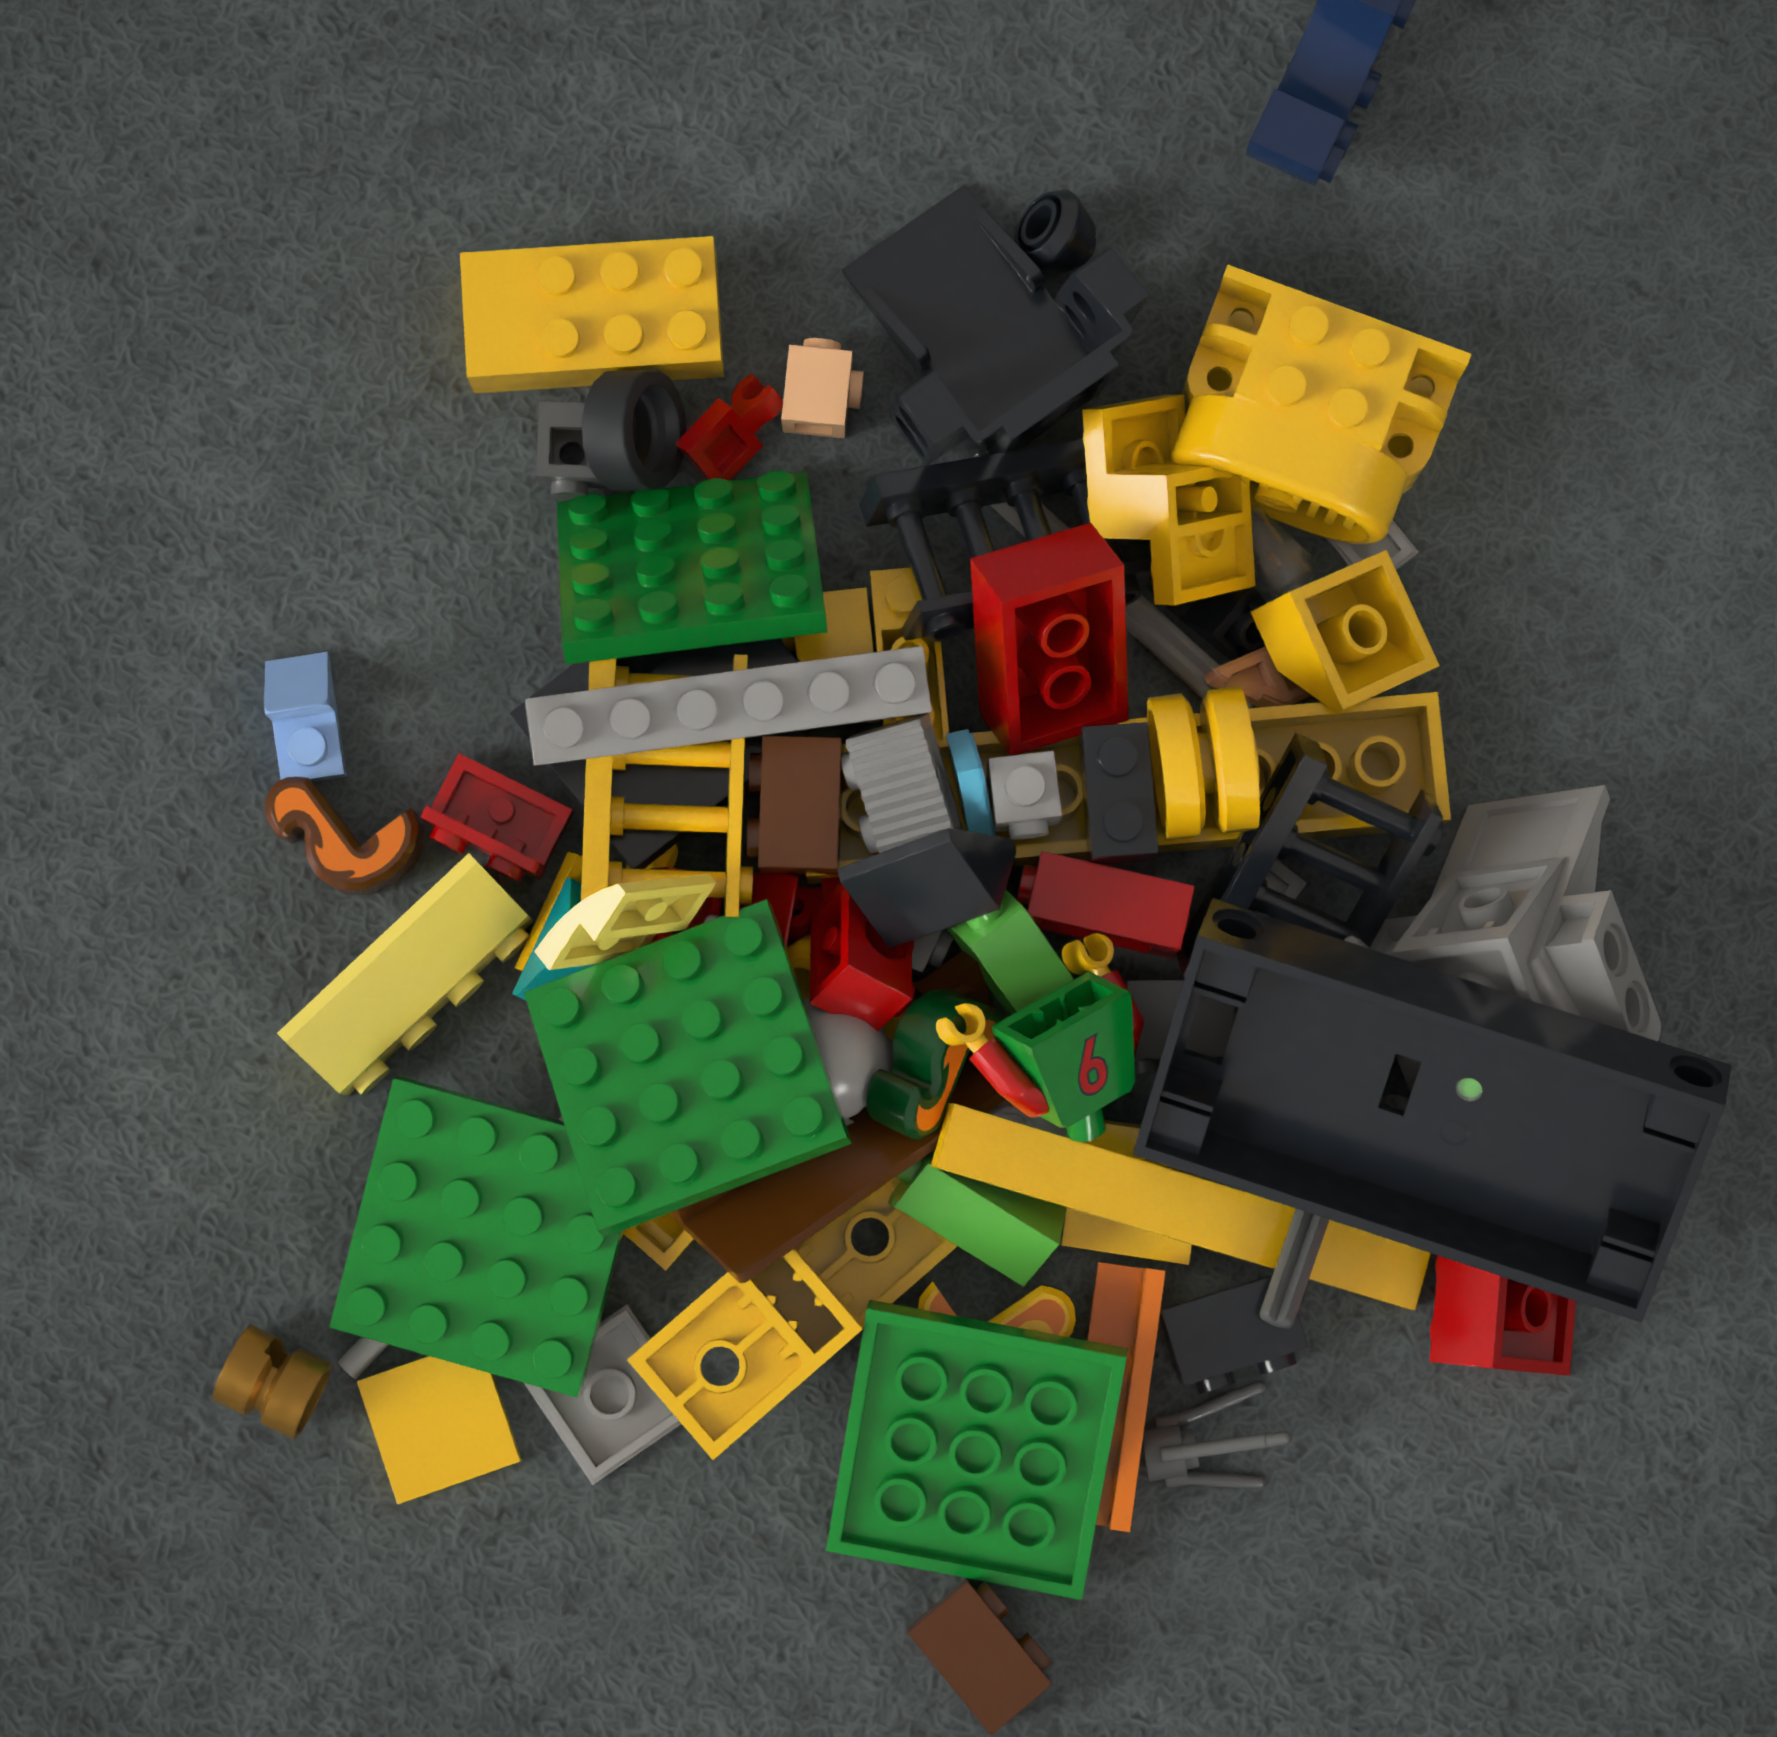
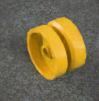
M1241 686L1207 690L1200 704L1201 732L1197 733L1192 707L1182 693L1149 697L1147 701V722L1151 767L1158 815L1165 841L1198 837L1206 820V794H1209L1213 818L1223 833L1256 830L1260 822L1259 759L1249 710Z

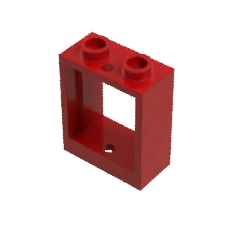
M1041 851L1036 867L1024 865L1016 900L1026 909L1040 930L1082 940L1086 936L1099 933L1107 936L1113 943V947L1172 960L1181 950L1195 886Z

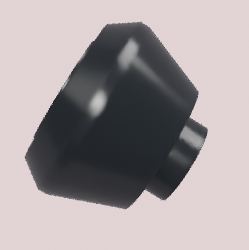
M1065 189L1056 190L1040 195L1028 206L1018 223L1015 243L1040 270L1066 273L1083 266L1093 255L1096 248V227L1076 194Z

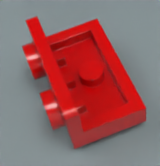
M458 753L431 808L425 806L420 818L426 824L433 827L429 835L430 839L462 855L466 847L470 845L490 855L486 864L488 868L520 883L525 873L538 880L541 879L574 811Z

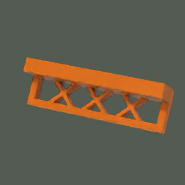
M1097 1262L1086 1341L1128 1348L1096 1525L1107 1526L1110 1530L1130 1532L1166 1271Z

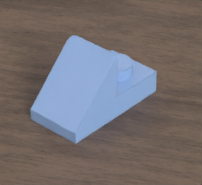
M321 652L265 661L264 710L265 715L272 721L280 780L286 777H306L312 782L347 777L329 653Z

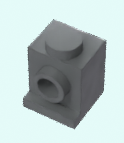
M539 401L536 478L540 487H551V496L557 499L572 500L577 496H587L589 488L603 489V485L598 482L589 468L586 455H584V459L579 465H565L561 461L563 452L569 447H579L584 451L582 416L585 403Z

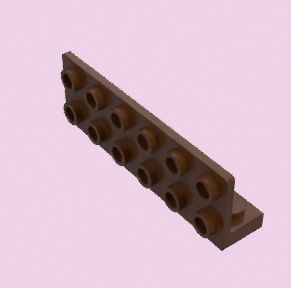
M965 951L960 952L914 984L917 999L930 990L951 989L995 1009L979 963ZM970 1050L949 1103L987 1113L1006 1099L995 1091L969 1060L974 1054ZM864 1107L857 1115L849 1118L854 1123L846 1126L852 1144L675 1210L671 1214L674 1220L739 1283H746L935 1150L945 1114L937 1130L921 1140H914L873 1120L867 1112V1107Z

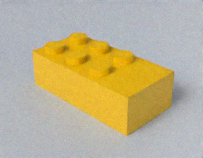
M713 236L460 253L466 373L474 393L592 386L593 382L604 372L616 370L658 369L670 377L671 380L724 377L717 254Z

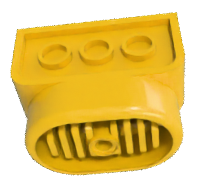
M1227 265L1182 390V395H1184L1186 416L1171 453V463L1211 466L1214 469L1241 476L1240 480L1250 485L1251 512L1335 541L1351 544L1377 543L1387 536L1402 494L1412 488L1430 459L1439 433L1447 418V411L1456 386L1468 366L1472 354Z

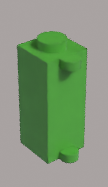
M935 1150L896 1176L901 1181L892 1192L888 1204L904 1212L1023 1287L1060 1244L1066 1207L930 1167Z

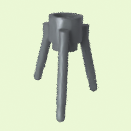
M1256 1381L1179 1413L1155 1417L1157 1428L1145 1429L1142 1440L1149 1482L1165 1479L1167 1488L1184 1485L1263 1488L1266 1481L1262 1476L1191 1471L1187 1469L1199 1468L1198 1457L1289 1444L1292 1441V1435L1289 1432L1262 1433L1196 1443L1193 1429L1180 1431V1428L1263 1393L1266 1388L1265 1384L1262 1381Z

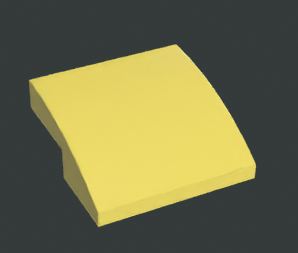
M710 874L620 883L601 889L569 910L547 933L535 950V953L548 970L599 964L650 944L656 933L686 930L715 886L716 881Z

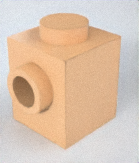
M823 338L805 339L803 346L789 345L781 417L782 431L784 433L845 438L848 408L860 409L864 371L852 370V351L841 350L839 342Z

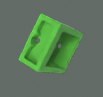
M1006 889L999 910L946 928L959 948L979 963L986 986L1008 1016L1013 1015L1074 980L1029 913Z

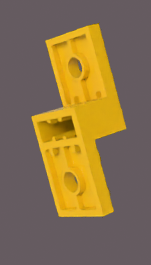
M895 1177L746 1283H739L727 1272L627 1359L712 1460L718 1457L863 1330L869 1300L892 1304L957 1247V1245L888 1204L892 1192L901 1180ZM865 1218L880 1220L885 1224L889 1232L887 1247L883 1252L875 1256L860 1254L855 1250L851 1242V1232L854 1226ZM722 1346L729 1348L739 1359L740 1368L738 1375L728 1385H714L702 1373V1359L714 1347Z

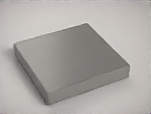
M629 1304L600 1322L583 1390L577 1398L524 1383L592 1485L681 1425L680 1421L627 1361L629 1357L651 1339Z

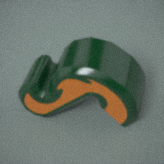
M951 989L930 990L912 1002L898 1021L892 1041L893 1064L890 1072L878 1069L872 1075L868 1084L866 1105L870 1117L914 1140H921L937 1130L970 1051L966 1044L951 1046L943 1042L936 1031L937 1020L942 1018L949 1019L954 1023L956 1029L964 1035L967 1029L966 1021L959 1015L955 1006L966 1003L976 1005L985 1016L986 1026L983 1034L988 1040L994 1038L991 1026L1005 1019L1001 1012Z

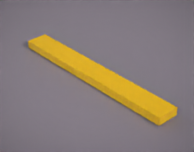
M954 1103L948 1104L930 1166L1271 1269L1276 1267L1296 1208L1245 1191L1090 1144L1077 1142L1070 1138ZM1329 1220L1309 1280L1405 1309L1416 1310L1431 1253Z

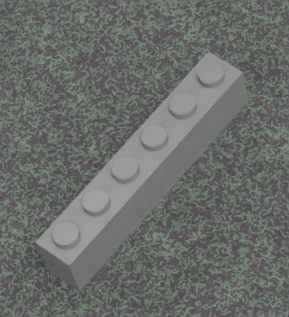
M923 646L525 699L533 766L932 712Z

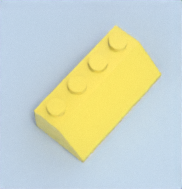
M468 853L279 1030L277 1034L339 1094L348 1097L356 1089L361 1095H365L388 1074L390 1068L384 1062L402 1045L408 1051L413 1050L434 1031L437 1024L431 1018L445 1004L451 1001L455 1007H458L479 989L484 980L478 973L496 956L504 963L526 944L529 934L525 929L534 921Z

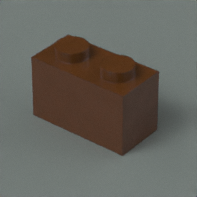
M762 736V753H750L749 791L761 792L760 818H748L747 856L758 857V867L762 873L839 875L837 869L840 868L843 784L841 754L844 752L841 738Z
M965 1578L907 1627V1633L987 1731L993 1735L1052 1685L1050 1678L1043 1670L1053 1662L1028 1632L1020 1639L1015 1637L1001 1620L1011 1611L987 1582H984L976 1589L969 1579Z

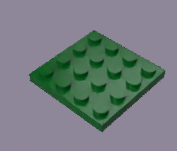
M778 470L765 473L761 477L729 481L721 478H712L696 485L637 490L631 493L606 496L588 494L587 496H577L572 500L557 501L561 636L565 665L828 632L807 471L790 473Z
M767 899L739 909V917H725V915L524 992L597 1231L604 1237L852 1144L773 907Z
M401 1076L393 1078L329 1328L577 1398L583 1390L624 1230L606 1237L597 1231L564 1121Z
M869 1300L826 1551L1082 1600L1128 1348Z

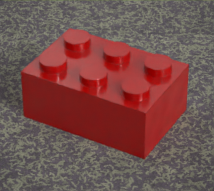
M1087 523L970 558L979 713L1008 755H1018L1079 736L1082 727L1115 725L1129 720L1124 564L1093 524Z

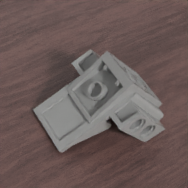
M1605 785L1468 805L1430 900L1416 916L1386 919L1370 946V949L1655 1041L1659 1040L1661 1033L1660 1018L1611 890L1595 892L1601 825L1610 801ZM1396 1054L1395 1056L1411 1093L1421 1062Z

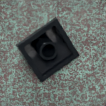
M947 828L843 866L837 870L840 882L888 948H892L999 910L1017 851L1014 839Z

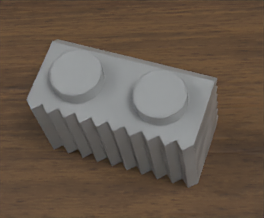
M929 713L863 731L845 740L848 752L841 754L842 770L850 790H861V798L865 803L867 814L860 816V828L865 845L870 853L878 851L882 853L947 828L964 831Z

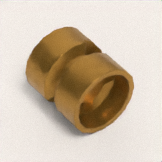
M251 1324L243 1331L229 1354L216 1382L212 1400L242 1415H247L257 1410L261 1414V1423L294 1440L300 1435L313 1414L327 1385L333 1364L303 1349H297L289 1354L285 1352L283 1339Z

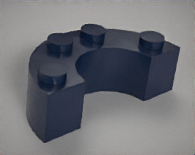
M1318 0L1293 58L1278 88L1274 89L1254 130L1245 155L1313 186L1317 185L1319 179L1331 183L1359 126L1348 121L1356 104L1362 108H1368L1383 75L1372 70L1389 30L1392 25L1401 29L1404 28L1416 0Z

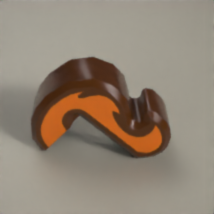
M286 777L279 780L271 787L265 800L266 818L276 835L284 841L293 844L297 842L300 834L305 833L306 859L314 873L322 881L343 894L371 895L397 883L412 869L421 854L425 832L418 814L412 808L402 813L361 845L317 785L312 783L309 778Z

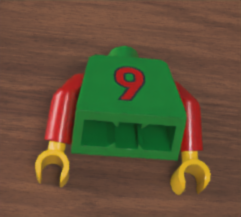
M1094 933L1084 937V944L1079 940L1067 943L1062 950L1063 962L1067 969L1081 976L991 1026L993 1039L988 1040L983 1034L986 1023L982 1010L976 1005L967 1003L955 1006L959 1015L966 1021L967 1029L964 1035L947 1018L937 1020L936 1031L939 1038L946 1044L951 1046L966 1044L974 1053L969 1060L995 1091L1028 1117H1041L1060 1128L1066 1127L1067 1135L1071 1140L1086 1142L1100 1137L1106 1130L1102 1107L1130 1092L1135 1083L1134 1058L1144 1026V1019L1119 972H1111L1108 967L1114 954L1113 943L1107 936ZM1085 947H1086L1087 950L1089 951L1090 957L1088 956Z

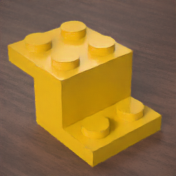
M1159 395L1082 409L1083 444L1085 447L1088 488L1087 506L1090 523L1093 524L1103 538L1150 540L1154 604L1179 605L1254 587L1255 569L1250 485L1241 481V476L1214 469L1211 466L1171 463V453L1186 416L1184 395Z

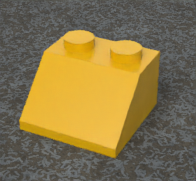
M1387 550L1292 590L1250 612L1276 670L1336 713L1440 666Z

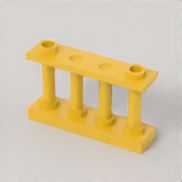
M734 655L732 671L747 669L748 655ZM616 659L589 662L588 690L693 677L695 675L629 673V666H616ZM745 738L732 739L730 742L718 741L586 759L581 901L601 889L615 884L710 874L716 881V884L707 897L725 898V917H739V905H751L753 885V866H740ZM625 764L729 768L728 807L624 803L623 796H611L612 770H625ZM623 829L727 833L726 871L622 868V862L609 861L610 835L623 836Z

